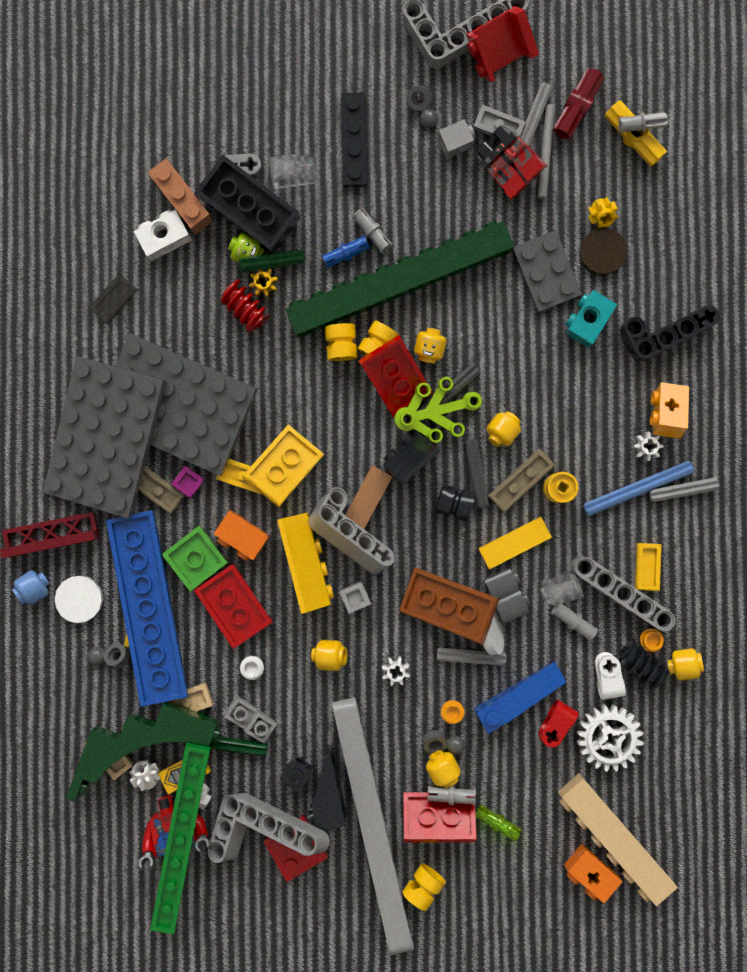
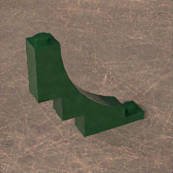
M167 701L162 705L156 722L132 713L126 718L121 734L97 725L89 734L66 799L75 802L81 795L84 796L90 782L96 783L115 762L145 746L164 742H186L209 747L212 741L217 742L221 732V728H218L220 720Z

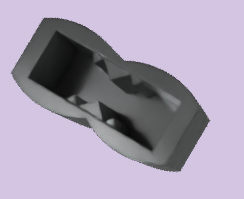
M507 568L482 579L488 594L500 599L496 612L503 624L529 613L528 606L531 604L526 593L521 594L518 585L521 584V581L516 571L511 572Z

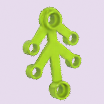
M443 377L439 379L438 387L427 407L417 411L423 397H427L431 393L429 384L420 383L416 386V393L408 407L399 409L395 414L394 421L400 430L410 431L414 429L426 436L432 443H438L442 440L443 434L441 430L430 429L419 420L428 418L448 430L452 436L460 437L465 432L463 424L454 423L442 416V414L464 408L468 411L477 410L482 404L481 396L476 392H468L463 395L461 400L439 405L446 391L451 390L453 387L452 379ZM443 380H447L449 383L446 389L442 387ZM421 386H425L427 389L424 395L420 393ZM471 397L476 399L474 406L470 404ZM406 414L410 416L408 424L403 421V417ZM456 425L460 427L459 434L454 433ZM434 431L438 433L437 440H433L431 437Z

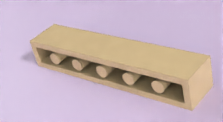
M579 773L558 791L562 797L559 802L568 812L573 810L576 813L577 817L575 820L583 830L589 828L593 833L591 839L599 848L604 846L609 851L606 856L615 866L618 864L624 869L622 874L630 884L636 882L640 887L637 891L646 902L651 900L657 907L678 888Z

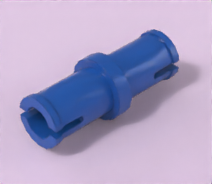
M363 235L350 243L340 244L341 247L323 254L322 257L329 269L342 261L352 260L351 257L370 250V247Z

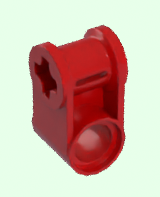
M559 699L556 700L539 728L538 736L540 740L548 747L559 746L577 720L579 712ZM546 732H553L555 737L553 739L548 738Z

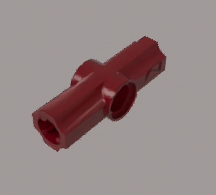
M587 68L576 89H573L563 107L564 110L553 128L556 136L570 140L581 119H584L594 101L593 98L605 78L597 69Z

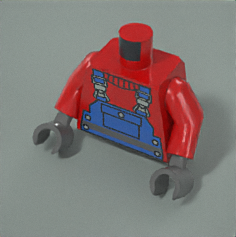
M171 795L157 800L160 812L155 813L147 823L142 845L143 857L139 860V867L143 871L147 861L151 862L150 869H155L156 862L152 859L153 855H155V858L165 855L174 808ZM198 814L192 846H195L198 852L204 854L203 845L206 843L207 848L212 850L213 843L207 839L208 832L204 818Z

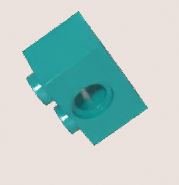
M595 290L589 295L584 294L577 304L581 308L576 315L572 313L565 324L568 327L565 334L589 348L595 342L618 304ZM584 313H591L594 317V322H586L584 320Z

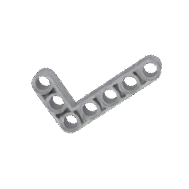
M408 0L403 6V23L427 64L434 69H439L469 52L467 47L469 41L466 34L471 32L473 28H478L485 24L493 16H498L512 8L514 4L520 5L526 12L529 0H499L442 35L420 0ZM416 12L418 16L411 17L408 13ZM423 31H427L431 35L428 37H423L420 35V33ZM458 39L462 44L455 45L452 43V40ZM439 51L443 55L435 57L432 55V52Z
M247 793L227 795L222 801L210 840L213 843V849H208V856L214 863L235 859L239 853L247 826L306 856L325 852L329 847L330 841L327 833Z

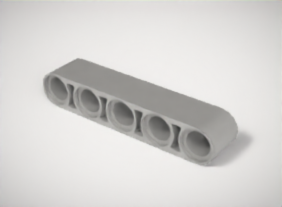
M578 556L572 561L571 571L575 576L650 626L661 631H669L674 627L675 617L669 610L594 560ZM581 561H586L588 570L581 574L578 570V565ZM605 574L608 582L605 586L601 587L598 584V578L600 575ZM625 587L627 596L620 600L618 598V590ZM644 600L647 607L644 612L640 613L637 605L640 601ZM664 613L666 622L659 626L657 618L660 614Z

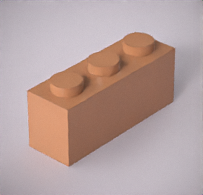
M167 158L147 172L194 235L213 222L210 214Z

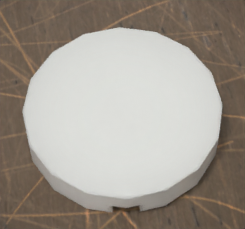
M85 576L70 577L63 581L55 595V605L59 614L66 620L75 623L86 622L95 617L103 604V593L100 586L93 579Z
M496 611L483 645L486 652L490 655H499L503 652L504 648L503 629Z

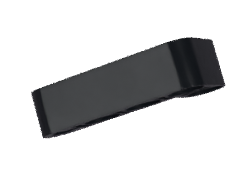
M708 305L653 333H650L643 319L634 316L621 325L619 332L631 357L636 361L642 362L714 326L719 321L720 315L715 307ZM703 316H708L709 319L700 324L696 321ZM681 323L689 327L688 334L681 331ZM628 324H634L637 327L636 334L628 331ZM660 334H665L668 337L667 345L661 343L659 339ZM640 344L647 347V355H642L639 352Z

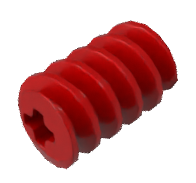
M238 279L223 292L220 302L222 305H227L226 309L229 312L234 311L233 316L235 319L240 318L239 323L241 325H247V332H252L260 328L270 318L271 313L264 316L263 313L266 308L257 309L260 301L251 302L253 294L250 293L245 296L244 293L247 287L244 286L239 289L238 285L241 281Z

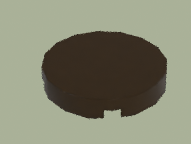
M599 228L592 230L585 236L580 245L579 256L588 271L595 275L605 276L615 272L622 266L626 259L627 247L624 239L618 232L610 228Z

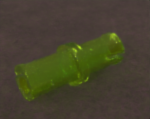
M483 804L478 806L475 818L490 826L492 831H498L514 842L517 841L520 836L519 832H522L521 827L506 820L503 814L499 813L498 815L486 808Z

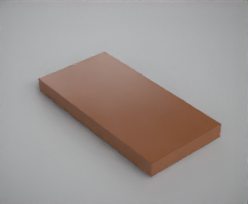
M414 567L399 612L484 645L500 599Z

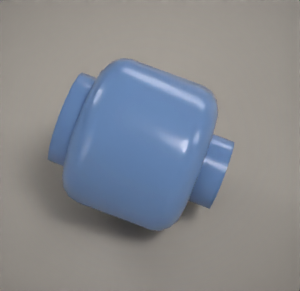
M30 570L14 581L15 588L12 591L22 605L25 603L34 605L48 595L46 586L50 583L42 572L37 575L35 571Z

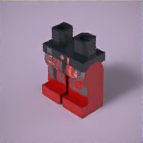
M500 125L492 134L499 142L498 146L493 149L485 141L476 151L483 160L481 162L483 167L501 185L507 196L513 199L530 184L529 181H533L548 165L516 132H511L503 125Z

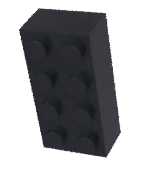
M223 154L194 192L199 200L240 231L251 236L271 254L277 251L301 218L299 211Z

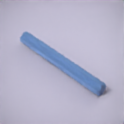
M686 461L584 504V511L587 516H591L649 492L652 489L693 473L694 468L690 461Z

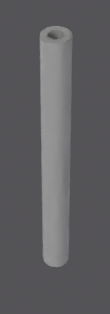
M552 104L546 105L541 159L548 166L539 174L537 196L539 199L547 198L555 105Z

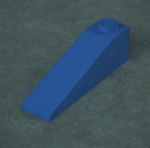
M554 661L476 706L474 710L489 734L566 683V680Z

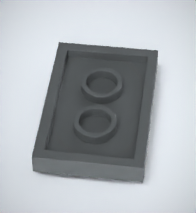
M556 230L514 246L513 254L537 313L582 295Z

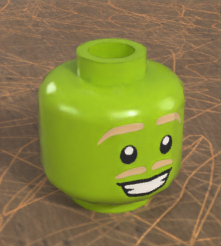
M246 233L239 234L238 238L233 236L228 246V250L231 251L230 258L236 263L239 262L240 258L259 256L264 251L261 244Z

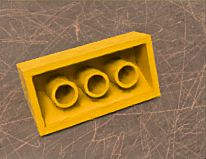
M303 513L278 519L301 614L331 605L334 593L331 584H326L325 576L328 575L326 563L320 560L319 553L323 551L320 540H315L313 530L309 525V514Z

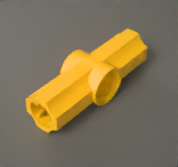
M619 100L604 116L619 132V117L635 115ZM645 129V132L637 130L640 137L633 136L631 131L620 133L623 136L625 145L634 148L650 167L667 153V150L649 132V129Z

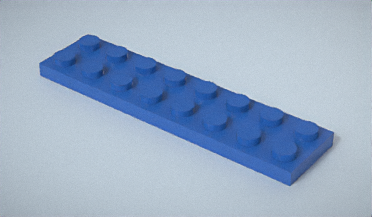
M151 510L133 514L132 518L118 517L108 519L106 523L140 707L189 697L155 513Z

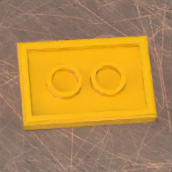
M287 425L242 478L277 507H280L324 454L290 425Z

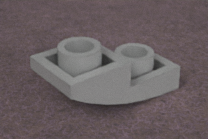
M238 695L235 696L223 714L226 719L244 729L245 733L262 743H265L277 725V722Z

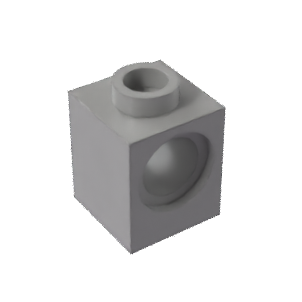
M464 119L439 130L437 139L446 159H449L471 149L476 137L472 126H467Z
M362 581L339 591L349 614L371 605Z

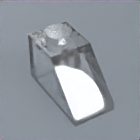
M294 154L268 157L274 189L320 183L316 158Z
M566 571L541 581L543 586L540 588L541 595L544 601H549L552 605L584 597L574 573Z

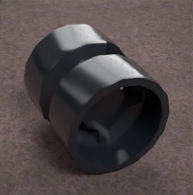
M443 484L435 513L448 516L451 513L454 519L467 522L473 507L475 493L466 490L457 492L456 487Z

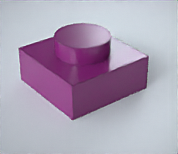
M185 466L171 483V486L191 499L204 483V479Z

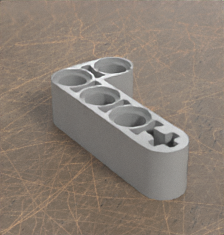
M338 487L332 488L319 500L310 515L309 525L311 529L370 573L378 574L394 562L392 550L342 513L348 502V496L343 489Z

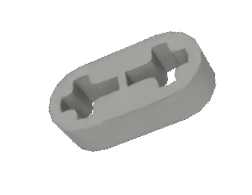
M254 154L225 155L252 177L258 176L262 171L261 161ZM251 160L257 165L253 167V171H249L248 167H241L242 165H249Z

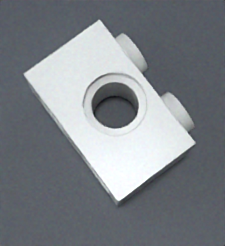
M176 210L165 211L159 215L158 219L153 222H144L134 231L151 262L192 241ZM160 230H168L164 238H157Z

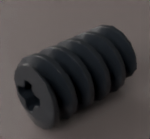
M634 639L627 642L616 656L617 659H622L620 662L621 667L629 665L627 669L629 674L636 670L635 679H639L641 676L644 677L642 680L643 685L651 682L650 691L659 687L669 674L667 665L664 663L660 664L659 659L656 657L652 658V653L649 651L645 652V648L641 645L637 646V641Z

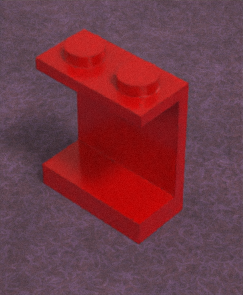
M516 6L466 34L469 41L467 43L468 50L477 62V65H475L476 71L480 78L490 82L495 81L494 72L525 55L532 59L539 55L524 9Z

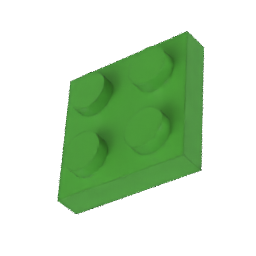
M201 526L196 527L162 554L190 592L229 563Z

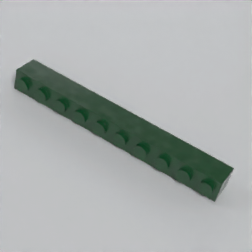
M492 221L484 225V229L477 232L475 230L467 231L462 234V238L455 241L453 238L447 239L440 243V247L433 250L432 247L425 248L419 251L418 256L413 258L405 256L397 260L398 264L389 267L388 264L375 269V273L368 276L367 273L360 274L354 278L353 282L345 284V282L338 283L332 287L333 290L326 293L318 291L310 296L311 299L302 302L299 299L291 302L285 310L297 339L511 253L514 245L504 221L500 223Z

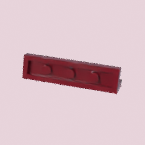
M89 512L2 530L5 548L0 549L1 558H9L100 539L96 514L95 512ZM90 518L92 531L82 532L76 527L81 519ZM64 523L71 528L66 536L60 537L54 533L58 524ZM53 525V526L51 527V529H48L47 527H45V526ZM36 528H42L47 532L42 541H36L31 537ZM18 532L25 537L20 545L12 547L9 534Z

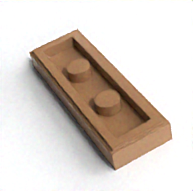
M372 465L345 515L364 529L393 476Z

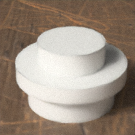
M256 656L246 657L240 665L241 674L249 680L259 678L264 671L262 660Z

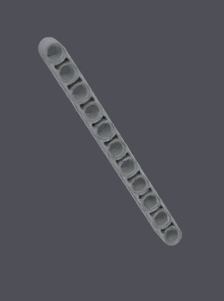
M355 697L332 702L333 712L390 955L412 951L414 950L412 936Z

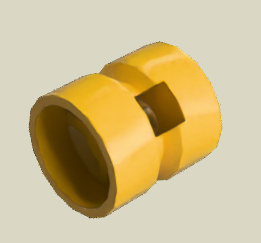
M374 321L368 330L369 337L363 338L357 349L366 356L399 334L385 324Z
M343 323L325 327L326 341L330 342V345L326 347L328 361H348L358 358L357 345L353 343V340L356 339L355 324Z
M567 472L554 473L548 476L543 483L545 497L554 503H565L573 500L579 489L576 478Z
M422 863L414 873L415 879L409 880L402 890V894L420 910L427 911L434 901L433 895L440 893L446 881L437 871Z

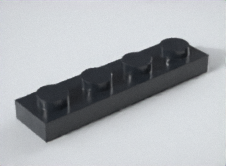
M364 92L341 93L344 188L367 187Z

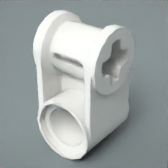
M599 653L595 658L597 687L601 700L626 696L619 660L611 653ZM606 660L612 662L611 664H608V669H606L603 666L607 664Z

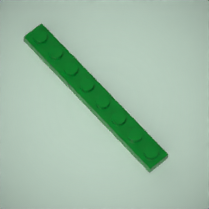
M186 743L152 917L151 931L174 934L211 747Z

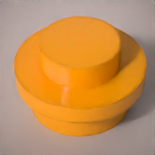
M649 628L641 633L640 644L646 651L656 652L663 646L664 637L657 629Z
M449 700L443 704L441 716L445 722L457 724L464 717V708L460 702Z

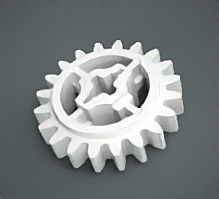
M603 704L602 712H599L594 707V716L586 713L585 716L588 722H579L584 727V730L577 731V734L583 737L577 740L578 745L584 746L580 750L581 754H588L586 756L587 762L590 763L594 760V766L597 769L601 764L605 771L609 770L610 765L615 771H618V764H621L626 769V760L628 759L634 763L635 760L632 754L641 753L636 746L644 744L641 740L637 739V737L643 735V732L635 730L640 726V723L632 721L634 715L632 713L626 715V709L623 707L618 711L617 706L612 704L609 711L607 706ZM606 720H617L624 725L620 727L609 726ZM598 726V734L594 737L595 740L592 741L593 732ZM611 733V734H612V736H611L612 741H611V742H608V741H607V740H608V736H607V735ZM625 735H627V742L622 749V741L626 738ZM600 748L602 750L609 749L613 755H602L596 752V750Z

